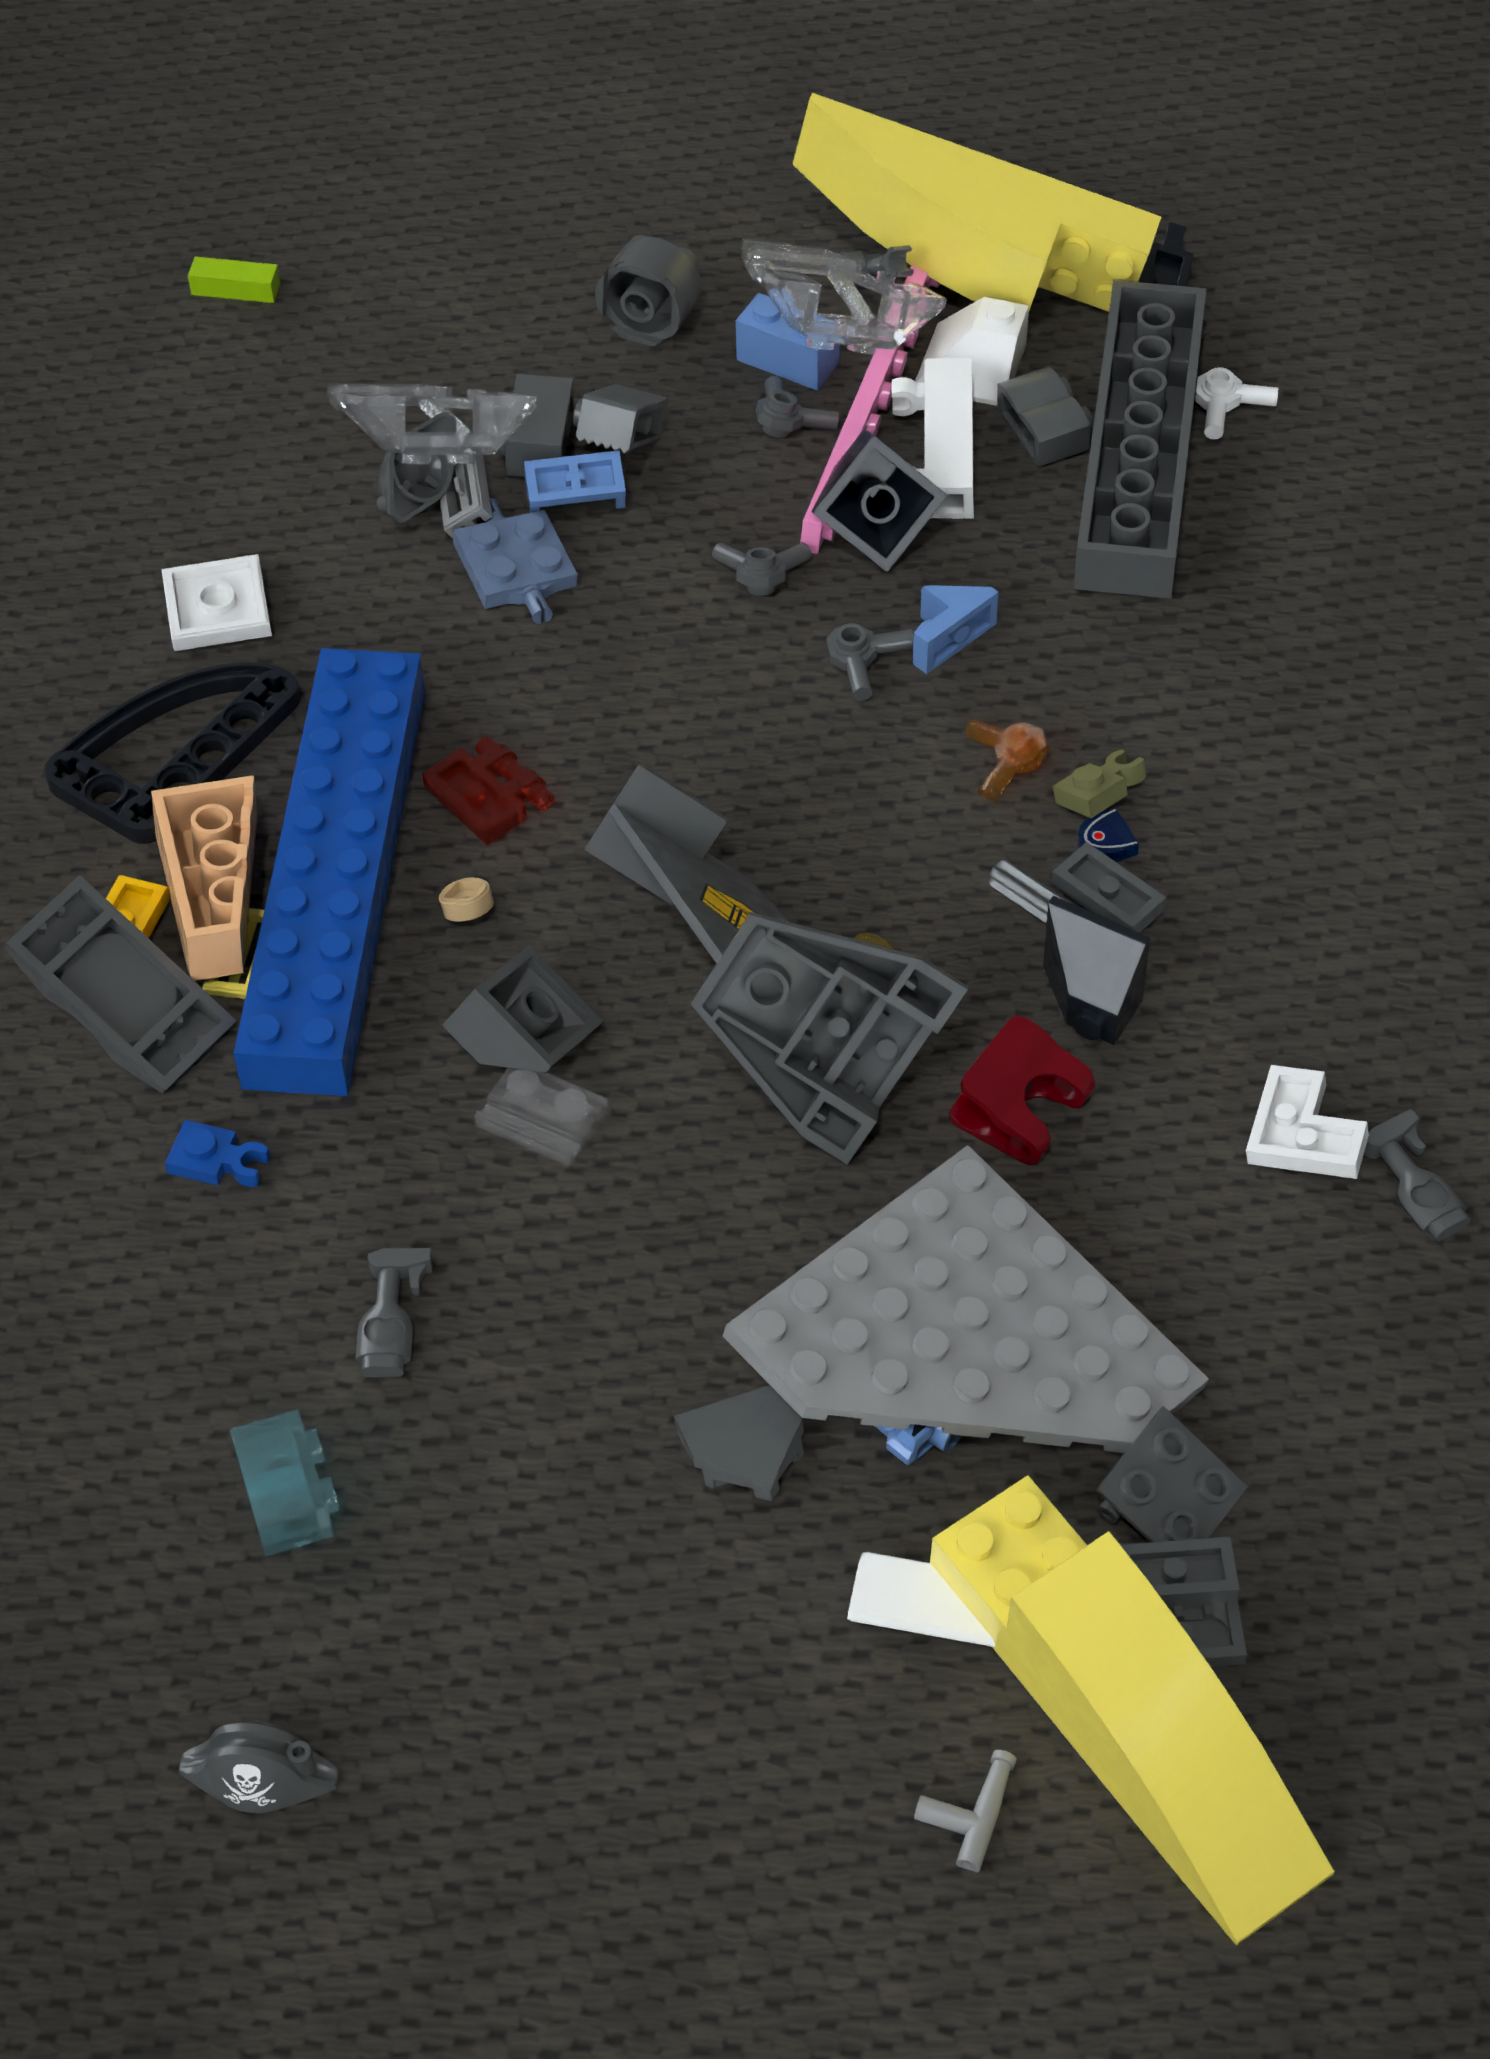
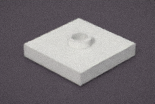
M258 554L162 569L174 652L272 636Z

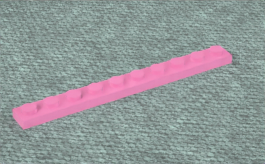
M911 265L910 269H913L914 272L912 276L906 277L803 519L800 543L807 544L811 553L818 554L823 540L832 542L836 534L834 529L811 511L834 466L865 428L875 437L877 436L881 421V415L877 414L878 409L888 410L892 399L891 378H900L902 376L907 360V352L903 351L904 347L913 349L920 328V321L916 320L917 316L926 318L933 296V291L929 290L930 286L938 288L940 283L927 276L928 273Z

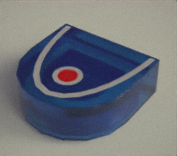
M1116 807L1101 812L1093 818H1087L1079 828L1078 848L1085 842H1088L1115 862L1138 855L1139 843Z

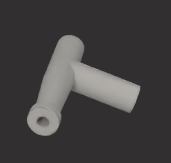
M993 1751L990 1760L992 1765L973 1811L923 1795L919 1798L914 1815L915 1820L965 1835L956 1861L959 1867L974 1872H979L1000 1812L1010 1770L1014 1769L1017 1760L1013 1754L1007 1751Z

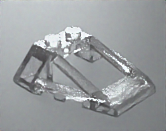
M743 238L741 247L742 262L752 280L766 289L788 326L807 338L806 345L810 347L833 350L834 344L848 345L847 348L851 351L869 355L875 354L876 348L895 349L945 308L947 299L927 287L914 282H908L907 285L894 283L896 277L892 278L885 271H878L877 278L861 272L862 262L826 248ZM803 273L827 276L853 316L817 313L822 284ZM854 283L882 294L877 318Z
M327 383L329 404L349 416L384 451L402 454V463L431 464V455H446V463L474 464L475 455L494 454L537 407L538 396L512 392L486 393V390L467 389V398L452 397V387L422 384ZM405 406H418L430 418L445 410L457 419L456 432H405ZM446 407L473 410V432Z

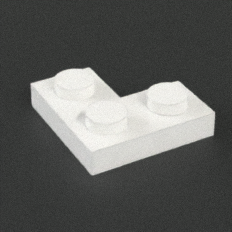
M1271 1065L1246 1148L1247 1162L1251 1165L1357 1179L1369 1136L1368 1123L1365 1121L1318 1115L1326 1089L1324 1071Z

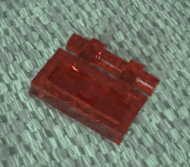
M485 736L476 744L475 750L480 755L474 759L467 751L460 748L423 772L422 777L424 787L488 845L527 819L526 805L522 802L528 803L531 801L539 810L543 811L553 804L555 797L545 788V780L534 770L523 768L517 762L516 753L507 745L497 744L489 736ZM494 775L496 777H500L502 775L509 782L503 785L494 777Z

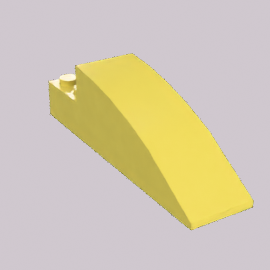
M812 93L809 99L793 160V165L864 233L886 249L894 246L909 245L912 251L907 252L906 263L928 273L927 276L974 302L987 297L1029 305L1030 310L1037 288L1040 287L1109 312L1113 280L1139 281L1161 220V216L815 93Z
M1027 1475L932 1538L930 1564L992 1637L996 1645L992 1648L1236 1945L1333 1876L1334 1870L1262 1744L1179 1621L1109 1531L1087 1545Z

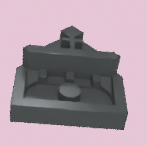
M770 1385L674 1416L678 1435L694 1467L702 1469L705 1485L714 1489L727 1483L754 1489L755 1498L772 1501L780 1490L778 1480L789 1464L797 1460L800 1461L804 1453L801 1436L804 1433L802 1417Z

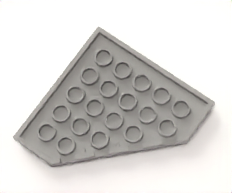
M968 1145L726 1324L722 1335L802 1418L826 1421L828 1415L860 1418V1424L898 1429H908L910 1424L942 1427V1433L981 1438H989L991 1433L1023 1436V1442L1063 1447H1070L1072 1442L1103 1445L1104 1451L1125 1453L1162 1406L1172 1414H1175L1204 1389L1209 1380L1202 1371Z

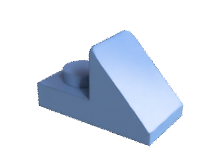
M928 585L922 587L920 617L925 621L914 632L913 664L925 674H928L996 625L999 592L992 587Z

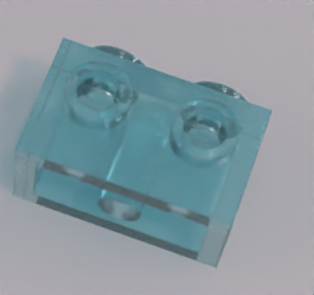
M299 1410L230 1429L265 1556L334 1536L329 1514L340 1511L331 1477L319 1480L315 1464L325 1462L316 1428L304 1431Z

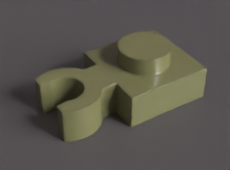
M1118 750L1111 753L1106 758V763L1101 767L1091 763L1074 770L1071 775L1053 786L1055 802L1086 817L1093 818L1127 796V786L1136 785L1146 778L1144 759L1139 757L1127 764L1126 752Z

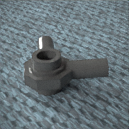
M771 376L766 379L764 386L767 397L758 400L756 407L757 421L763 425L762 430L772 437L784 438L790 432L802 426L837 430L839 412L804 408L797 404L795 395L784 391L781 378Z
M718 543L713 549L712 557L715 561L736 570L737 581L747 586L748 593L756 596H766L774 593L776 585L785 581L787 570L811 559V550L807 544L799 543L777 554L772 549L764 547L753 548L744 553L725 543Z
M848 623L835 628L826 638L830 664L843 671H847L852 695L855 700L864 701L872 696L867 667L875 660L877 654L913 649L912 629L873 634L872 631L859 624Z

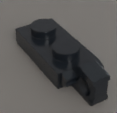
M1172 222L1168 223L1162 244L1152 243L1139 282L1186 286L1194 253L1181 250L1186 226Z

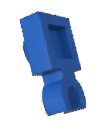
M184 1120L165 1161V1166L168 1174L219 1185L224 1173L232 1174L238 1183L254 1187L259 1186V1172L256 1169L244 1166L254 1160L269 1163L270 1153L267 1146L258 1142H247L237 1146L236 1131Z

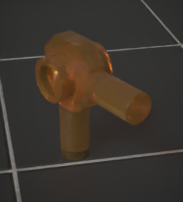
M972 719L966 728V736L968 738L991 746L996 750L999 762L978 789V793L982 797L992 802L996 801L1016 772L1020 774L1034 770L1049 751L1044 731L1027 723L1013 724L1003 730L978 719Z

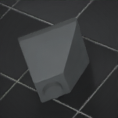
M528 945L477 986L442 1026L479 1064L546 1073L604 1021Z

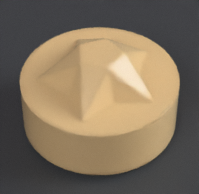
M475 877L454 881L447 885L439 895L444 917L450 921H470L484 915L494 905L489 883Z

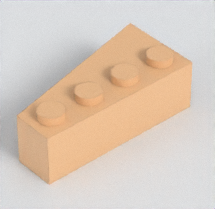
M254 775L151 791L156 839L189 977L197 981L243 973L257 827Z

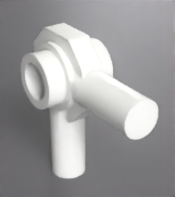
M1213 368L1199 376L1197 379L1195 402L1207 410L1204 434L1210 439L1221 438L1224 431L1226 412L1236 408L1240 403L1276 406L1279 387L1242 384L1238 377L1225 368Z

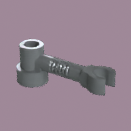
M909 245L889 247L887 254L863 255L861 251L841 252L837 260V274L841 287L843 289L862 288L866 282L887 281L890 276L892 278L912 276L914 270L908 269L906 265V254L912 251V248Z

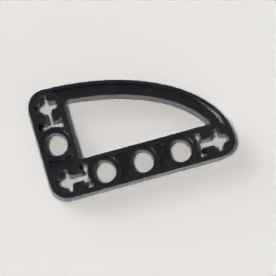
M242 662L207 667L154 686L97 719L52 755L44 768L49 790L57 798L133 842L139 844L156 842L154 820L151 822L146 820L153 815L151 791L167 789L168 786L176 782H187L193 785L223 780L297 708L300 703V693L296 677L291 672L274 665ZM283 689H284L285 692H286L285 694L279 693V692H281ZM242 691L142 787L93 760L126 735L169 711L206 697ZM271 691L274 693L270 697H268V692ZM242 719H252L258 722L254 728L247 731H237L232 728L234 723ZM210 750H219L225 753L222 759L213 763L199 760L203 753ZM77 771L79 780L71 776V774ZM62 773L67 774V775H65L63 778L60 779V775H61ZM107 791L120 794V797L111 804L100 805L94 802V799L99 794ZM141 817L143 820L137 823L136 819Z

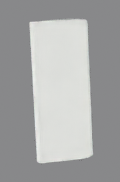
M870 1552L862 1553L857 1568L847 1620L980 1645L996 1646L992 1637L930 1563Z

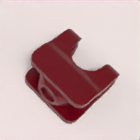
M1014 1016L1006 1022L964 1074L960 1083L962 1094L952 1105L949 1111V1120L954 1126L1026 1165H1034L1046 1153L1051 1137L1045 1123L1028 1109L1025 1101L1033 1098H1047L1071 1108H1079L1094 1090V1075L1089 1067L1061 1048L1037 1024L1028 1018Z

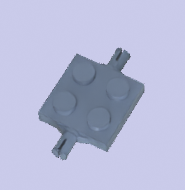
M490 498L493 517L485 521V523L454 529L453 545L485 609L505 604H524L527 606L534 623L541 624V617L544 622H547L552 618L553 613L545 598L555 592L577 586L578 574L545 510L506 518L503 516L497 501Z

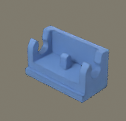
M619 450L524 461L527 500H529L530 513L540 511V507L615 499L616 509L626 508V489Z

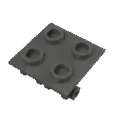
M1162 1406L1097 1487L1096 1491L1100 1494V1505L1097 1508V1512L1105 1521L1111 1524H1115L1119 1519H1126L1150 1543L1205 1539L1211 1536L1248 1486L1170 1411Z

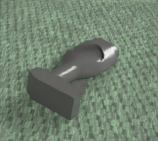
M1409 1109L1370 1130L1364 1155L1372 1159L1381 1157L1400 1181L1398 1186L1400 1203L1420 1229L1426 1233L1430 1231L1439 1242L1468 1227L1471 1218L1465 1212L1468 1206L1450 1184L1438 1173L1416 1166L1401 1147L1403 1144L1416 1156H1423L1426 1147L1417 1135L1416 1129L1419 1117L1412 1109Z
M382 1248L368 1254L370 1272L378 1280L376 1303L362 1316L358 1325L355 1360L362 1364L361 1374L364 1377H402L404 1374V1364L411 1361L413 1324L408 1313L398 1303L400 1279L409 1278L412 1294L419 1296L421 1281L426 1274L432 1273L433 1259L431 1248Z

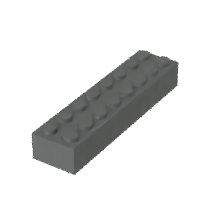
M1113 280L1078 535L1074 589L1168 599L1172 597L1207 288Z

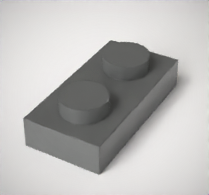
M1085 842L1052 871L1051 885L1088 911L1139 933L1165 911L1166 896L1088 842Z

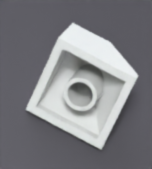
M983 297L937 323L915 381L925 382V359L972 357L973 401L997 406V384L1015 378L1027 345L1029 305Z

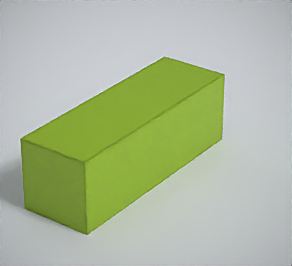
M194 257L188 274L191 295L274 303L281 284L277 264Z

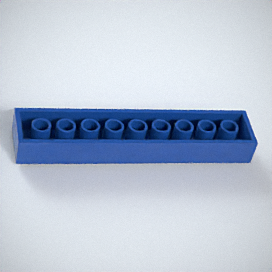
M321 648L233 1053L241 1089L336 1096H348L425 697L421 655L418 653Z

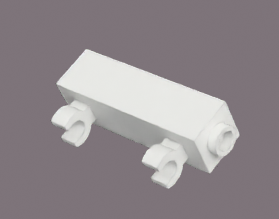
M972 357L925 359V382H916L904 377L892 379L893 415L907 416L915 413L917 410H924V469L916 470L948 495L931 518L974 519Z

